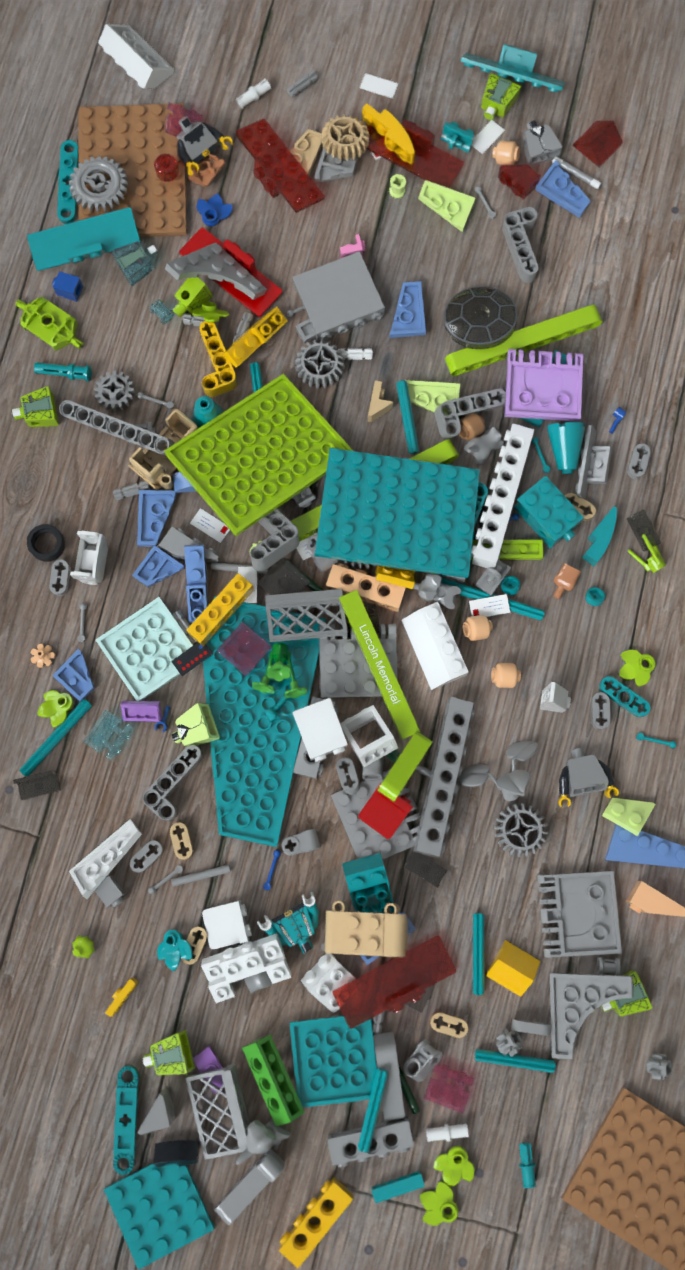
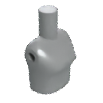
M384 757L363 767L362 778L365 780L382 779L385 765Z
M267 971L244 978L251 994L272 985Z

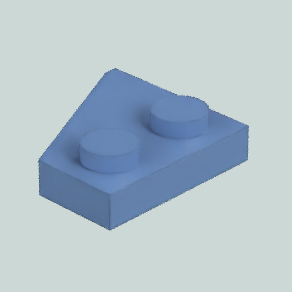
M154 545L132 576L145 586L150 587L183 570L184 565Z
M79 649L52 675L80 702L95 689L83 653Z

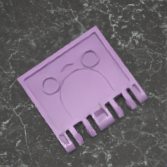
M508 349L504 417L580 422L583 354L575 353L574 365H572V353H567L566 365L560 364L561 352H556L555 364H552V352L539 351L538 360L535 363V350L530 351L529 362H523V350L518 351V361H516V349Z

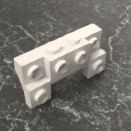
M277 933L253 942L248 941L236 948H228L221 953L202 959L201 964L209 981L208 988L216 1003L235 997L232 982L267 971L272 984L291 978V971Z

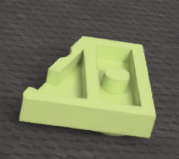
M612 798L602 816L638 836L656 804Z

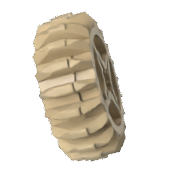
M344 114L342 117L336 115L335 119L330 118L329 123H325L321 142L327 155L332 154L333 159L338 157L339 161L342 158L346 159V161L349 158L354 160L356 156L361 157L362 153H365L366 148H368L369 132L367 126L364 125L363 121H359L358 117L353 119L351 115L349 117H345Z

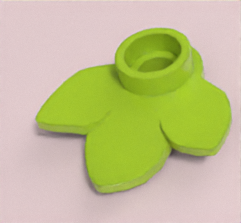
M203 302L200 308L194 309L192 312L194 316H201L205 321L212 323L218 322L220 317L229 316L227 311L216 308L217 304L213 302Z
M637 650L622 652L620 656L626 664L620 669L619 676L626 680L635 679L638 687L647 684L650 680V672L656 666L655 659L649 654L642 655ZM647 661L648 667H644L642 662Z
M50 690L43 695L45 702L39 706L37 715L44 718L50 717L51 725L55 728L66 720L67 711L72 709L74 702L71 695L67 693L60 694L56 690Z
M453 1146L448 1153L441 1154L435 1159L434 1169L443 1171V1180L449 1187L458 1184L461 1178L468 1182L473 1180L474 1166L468 1160L466 1150L461 1146ZM456 1156H460V1157H461V1159H454V1158H455Z
M438 1182L436 1192L425 1191L420 1194L421 1203L427 1210L422 1220L428 1225L437 1226L443 1221L450 1223L457 1218L458 1207L453 1201V1192L444 1182ZM446 1207H450L452 1211L451 1213L446 1214L444 1212V1209Z

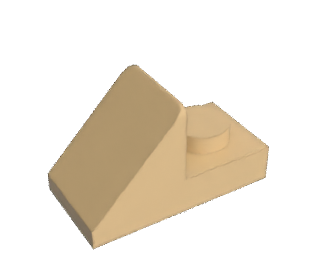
M375 381L368 422H373L393 409L392 401L383 400L385 389H382L381 381Z

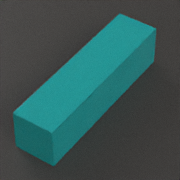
M419 1170L371 1187V1191L376 1204L423 1188L425 1185Z

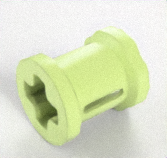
M396 174L390 180V195L398 199L405 194L406 179L403 175Z

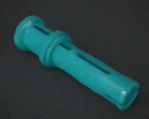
M35 362L34 373L65 376L70 380L84 379L86 382H90L92 368L90 365L83 367L76 366L73 363L65 366Z

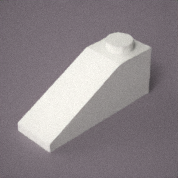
M551 682L542 690L540 709L565 712L566 708L570 707L571 697H568V691L557 683Z

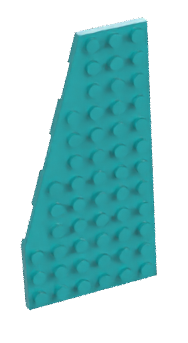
M243 602L206 643L213 655L203 661L206 704H209L220 739L210 742L219 835L277 847L301 740V733L293 712L308 706L319 657V638L270 642L266 606ZM271 611V616L276 620L283 615L279 611ZM290 612L295 618L300 616V613ZM305 615L300 621L308 626L313 620ZM286 616L281 623L289 627L294 621ZM320 618L321 621L326 623V619ZM316 622L311 629L318 632L320 624ZM298 624L292 629L295 633H302L304 630ZM277 626L273 630V635H282L285 630ZM284 643L288 646V652L291 653L295 680L298 682L299 688H307V694L298 698H286L287 700L276 710L278 717L269 722L265 715L266 711L276 705L283 696L285 697L286 691L291 690V678L283 679L282 681L270 678L268 685L275 688V693L273 694L262 693L259 690L253 689L252 683L261 682L262 677L265 676L273 645Z

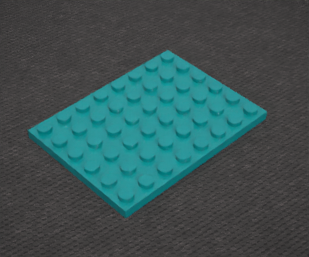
M330 448L314 556L468 578L480 469Z

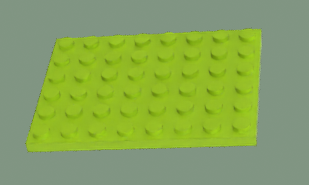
M282 374L167 448L165 455L231 532L238 536L325 476L330 448L353 450L291 381Z

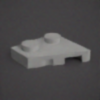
M323 148L314 182L318 183L353 176L357 164V156L354 160L349 158L346 161V159L342 158L339 161L338 157L333 159L332 154L327 155L326 150Z

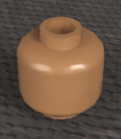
M476 413L468 414L459 420L461 425L459 436L463 439L471 440L481 435L485 430L483 417Z

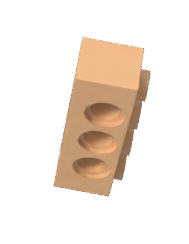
M341 563L332 565L326 583V590L342 589L343 595L357 590L362 601L395 612L399 611L406 587L376 580V575L373 577L366 575L367 572L356 569V571L348 569L347 565ZM351 577L354 581L348 585L343 582V579ZM369 583L372 587L369 590H363L361 585ZM385 588L389 590L390 594L382 596L379 591Z

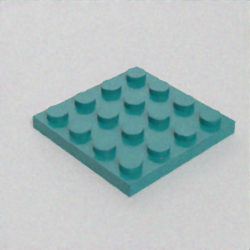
M370 1012L292 1021L289 1023L296 1092L303 1108L370 1099L377 1071Z
M151 1163L104 1188V1192L138 1270L215 1229L188 1165L179 1167L175 1163L156 1167Z

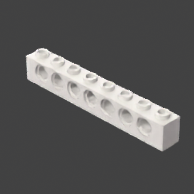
M512 424L511 430H506L504 440L507 443L506 446L502 445L499 456L502 457V460L497 462L494 473L498 474L496 479H492L489 488L493 490L492 495L487 496L485 506H488L487 512L483 511L480 519L483 526L482 529L478 528L475 537L478 543L477 546L473 545L471 550L472 564L492 569L496 566L534 429ZM502 477H507L510 481H505ZM498 493L504 494L505 497H499ZM492 510H498L501 514H495ZM488 527H494L496 531H490ZM487 543L491 548H485L483 544Z

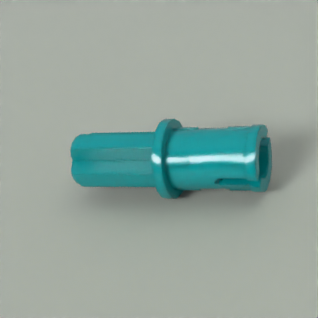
M523 1142L519 1144L521 1160L519 1167L522 1169L523 1187L534 1188L536 1187L534 1173L536 1164L533 1162L531 1143Z

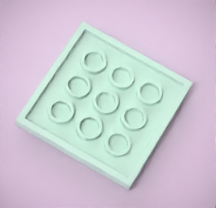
M160 597L96 639V642L136 701H143L179 676L180 673L171 661L193 646Z

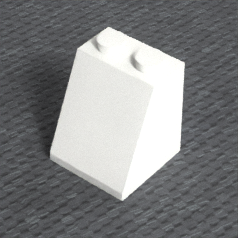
M330 698L293 712L311 761L314 759L315 762L322 761L327 758V754L333 752L334 755L344 752L345 747H348Z

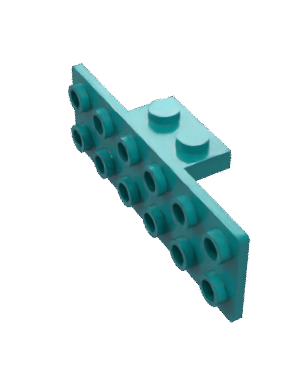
M507 44L503 45L499 62L465 53L460 60L467 67L474 68V65L481 67L480 70L484 72L496 71L498 72L497 75L501 77L513 76L515 77L514 80L518 82L530 81L532 82L531 85L535 87L547 86L548 90L552 92L562 91L566 83L565 81L533 72L538 53Z
M130 207L27 235L37 271L72 262L80 263L90 257L91 259L99 258L102 254L141 243Z

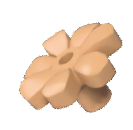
M38 644V650H31V654L34 655L31 658V662L33 664L37 663V667L43 668L44 664L46 666L52 665L50 659L55 658V653L51 652L52 647L50 645L44 647L43 644Z

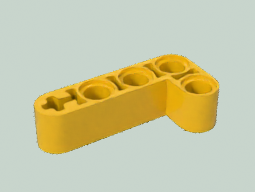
M203 321L199 329L215 372L202 379V387L208 397H216L235 389L237 379L231 362L224 355L226 350L216 325L212 322ZM207 331H210L212 334L210 338ZM213 346H219L218 349H211ZM219 362H226L222 366L217 365ZM228 377L232 378L229 382L224 381ZM209 384H215L213 388H207Z

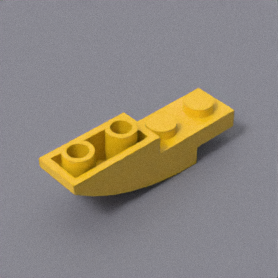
M366 103L362 108L363 121L367 125L374 127L380 135L385 136V145L390 151H394L403 161L412 165L415 152L403 126L386 109L379 113Z
M276 306L232 343V346L224 352V355L235 368L238 367L258 347L268 341L288 320Z

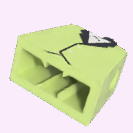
M197 703L176 719L178 731L172 734L175 743L182 742L184 746H197L220 739L209 704Z

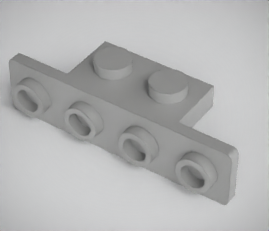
M588 425V429L584 433L585 447L581 451L582 465L578 469L579 483L575 487L576 495L585 500L588 484H607L612 453L610 446H595L597 431L593 425Z

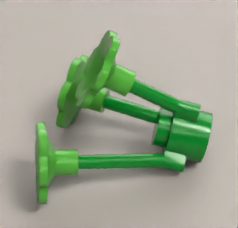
M284 643L274 644L269 655L265 676L262 677L261 682H253L252 688L262 693L273 694L275 693V688L268 685L270 678H274L276 681L291 678V690L285 692V698H298L306 695L307 688H299L298 682L295 680L291 653L288 652V646Z

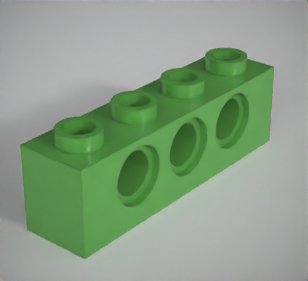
M271 1034L256 1039L242 1047L275 1126L290 1123L304 1114V1109Z

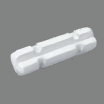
M362 348L347 349V351L345 349H338L342 352L338 356H343L344 360L345 358H348V360L373 358V350L371 348H365V350H362Z

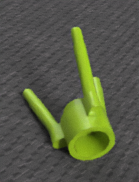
M647 527L646 532L650 541L645 534L642 537L652 554V557L647 559L648 564L632 550L628 549V553L643 565L647 572L651 570L655 573L666 566L650 529Z

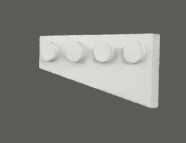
M131 819L69 871L82 896L86 899L90 897L142 835Z

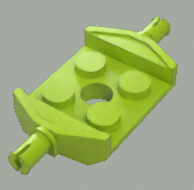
M44 297L37 298L30 304L24 303L21 299L16 301L15 306L24 311L21 317V326L24 330L27 329L52 346L55 351L69 344H73L78 349H81L80 346L83 347L84 343L75 338L78 323L72 316ZM46 318H52L50 324H43Z

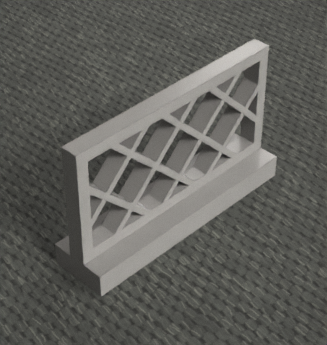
M342 589L265 595L270 642L347 635L345 612L339 600V597L343 596ZM331 606H339L340 610L336 615L328 610ZM311 608H318L321 612L314 616L309 610ZM298 609L302 613L298 618H295L290 612ZM271 611H279L283 615L276 620L271 616ZM324 613L332 618L328 624L320 620ZM305 615L313 620L308 626L300 621ZM286 616L294 621L289 627L281 623ZM337 621L342 625V629L334 630L330 626ZM317 622L324 628L321 631L315 632L311 627ZM296 624L304 628L302 633L292 631ZM279 626L285 632L282 635H273V630Z
M236 1064L186 1076L205 1160L240 1152L243 1153L247 1149L246 1136L250 1123ZM222 1074L223 1085L219 1088L211 1080L213 1076ZM199 1079L206 1084L201 1092L194 1088L192 1080ZM207 1086L218 1092L214 1100L203 1094ZM220 1094L228 1100L226 1108L215 1102ZM200 1098L211 1104L207 1112L199 1108L198 1101ZM212 1106L223 1113L218 1121L208 1114ZM224 1115L232 1119L233 1126L231 1129L220 1123ZM205 1118L215 1124L211 1133L203 1128ZM217 1127L228 1133L224 1141L213 1135ZM229 1135L237 1139L238 1147L232 1148L225 1143ZM210 1139L220 1145L218 1151L209 1152L207 1143Z

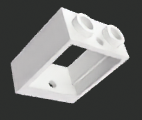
M374 705L363 709L358 714L340 723L345 737L363 767L398 749L393 735ZM376 720L385 735L360 749L351 733Z

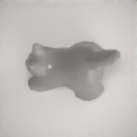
M495 427L489 428L480 437H474L466 443L464 450L475 456L477 464H484L491 451L500 449L504 445V441L501 440V432L496 430Z
M435 573L427 574L421 583L415 582L413 589L418 590V595L422 599L436 601L451 610L455 607V595L461 593V589L457 586L442 584L441 577Z
M273 1119L266 1125H263L258 1120L252 1121L247 1128V1149L239 1155L236 1165H240L253 1154L258 1155L268 1152L272 1146L277 1150L282 1140L289 1138L291 1133L280 1126H275Z

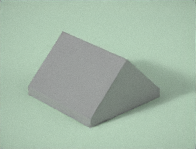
M168 1087L162 1090L137 1132L140 1135L170 1127L176 1119Z

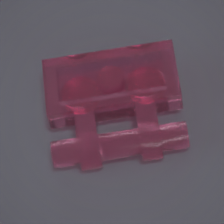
M169 102L167 110L172 111L173 114L168 113L166 116L165 132L177 137L183 131L179 124V120L182 119L180 115L188 116L191 123H194L195 120L201 122L202 115L198 114L196 110H188L178 103L173 104Z
M437 1064L432 1071L440 1074L437 1080L430 1077L424 1099L464 1113L470 1093L463 1090V1085L465 1083L472 1086L474 1078L467 1076L466 1072L460 1071L459 1073L449 1069L447 1065L443 1064L441 1066ZM446 1077L457 1080L456 1086L445 1083Z

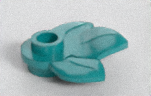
M172 929L165 933L163 942L159 944L157 957L158 960L165 959L167 967L172 971H176L181 958L192 959V949L189 942L183 939L182 934Z

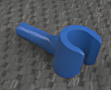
M618 407L613 413L616 420L609 430L611 434H613L618 423L626 414L621 407Z
M166 706L162 720L155 724L156 731L159 728V724L164 725L163 732L167 731L168 725L166 721L170 706Z

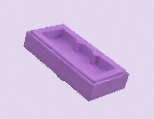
M160 701L121 702L123 721L160 722L162 720Z
M210 1046L193 1057V1061L201 1073L224 1068ZM222 1074L213 1076L211 1080L219 1088L223 1085Z

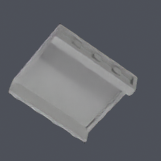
M360 251L292 277L293 287L298 292L316 333L317 342L321 339L324 341L328 340L338 333L344 334L351 328L362 327L365 323L372 320L377 321L384 316L385 307Z

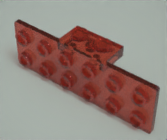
M261 119L236 131L235 135L255 159L253 169L255 178L259 179L265 191L269 192L272 198L279 196L280 192L296 213L324 200V194L265 119Z
M403 119L401 123L414 148L415 156L412 165L403 161L397 153L390 151L386 147L385 136L380 135L371 125H365L369 132V145L366 149L423 180L449 188L464 165L462 160L435 147V135L429 130L420 128L414 122Z
M437 935L408 950L405 957L391 959L333 990L332 994L348 1027L353 1029L386 1010L396 1013L402 1010L404 1004L409 1001L411 1003L422 999L421 995L426 993V988L456 973V968L440 936Z

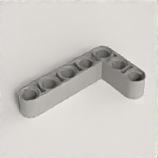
M275 509L258 521L271 536L260 542L250 551L252 566L257 571L266 570L299 546L298 529L278 509Z

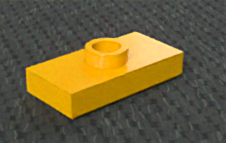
M130 978L123 989L121 987L117 989L112 996L114 1001L105 1014L112 1017L118 1012L138 985L139 981L136 978Z

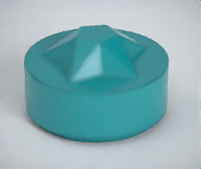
M514 576L505 577L501 581L502 592L507 595L518 593L520 590L519 579Z
M591 587L587 590L585 600L592 606H600L603 604L606 596L602 589Z

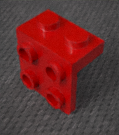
M380 783L359 813L358 818L386 839H390L413 807L410 805L411 801L403 795L401 797L398 796L395 801H392L377 791L381 785Z

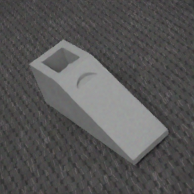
M171 527L159 546L164 552L175 559L185 560V545H202L203 543L196 538L192 540L187 537L188 534L181 528L175 529ZM204 548L206 563L221 562L218 557L219 554L215 550Z

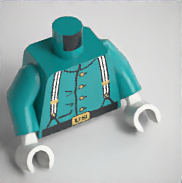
M310 892L311 898L306 899L303 894V903L272 920H269L268 916L265 915L266 922L264 924L257 921L260 929L264 930L269 936L277 933L282 945H289L291 947L298 943L303 953L313 949L314 947L308 937L315 934V929H317L319 924V910L315 902L314 893Z

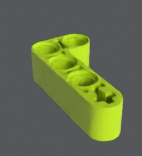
M416 731L377 791L395 801L433 741Z

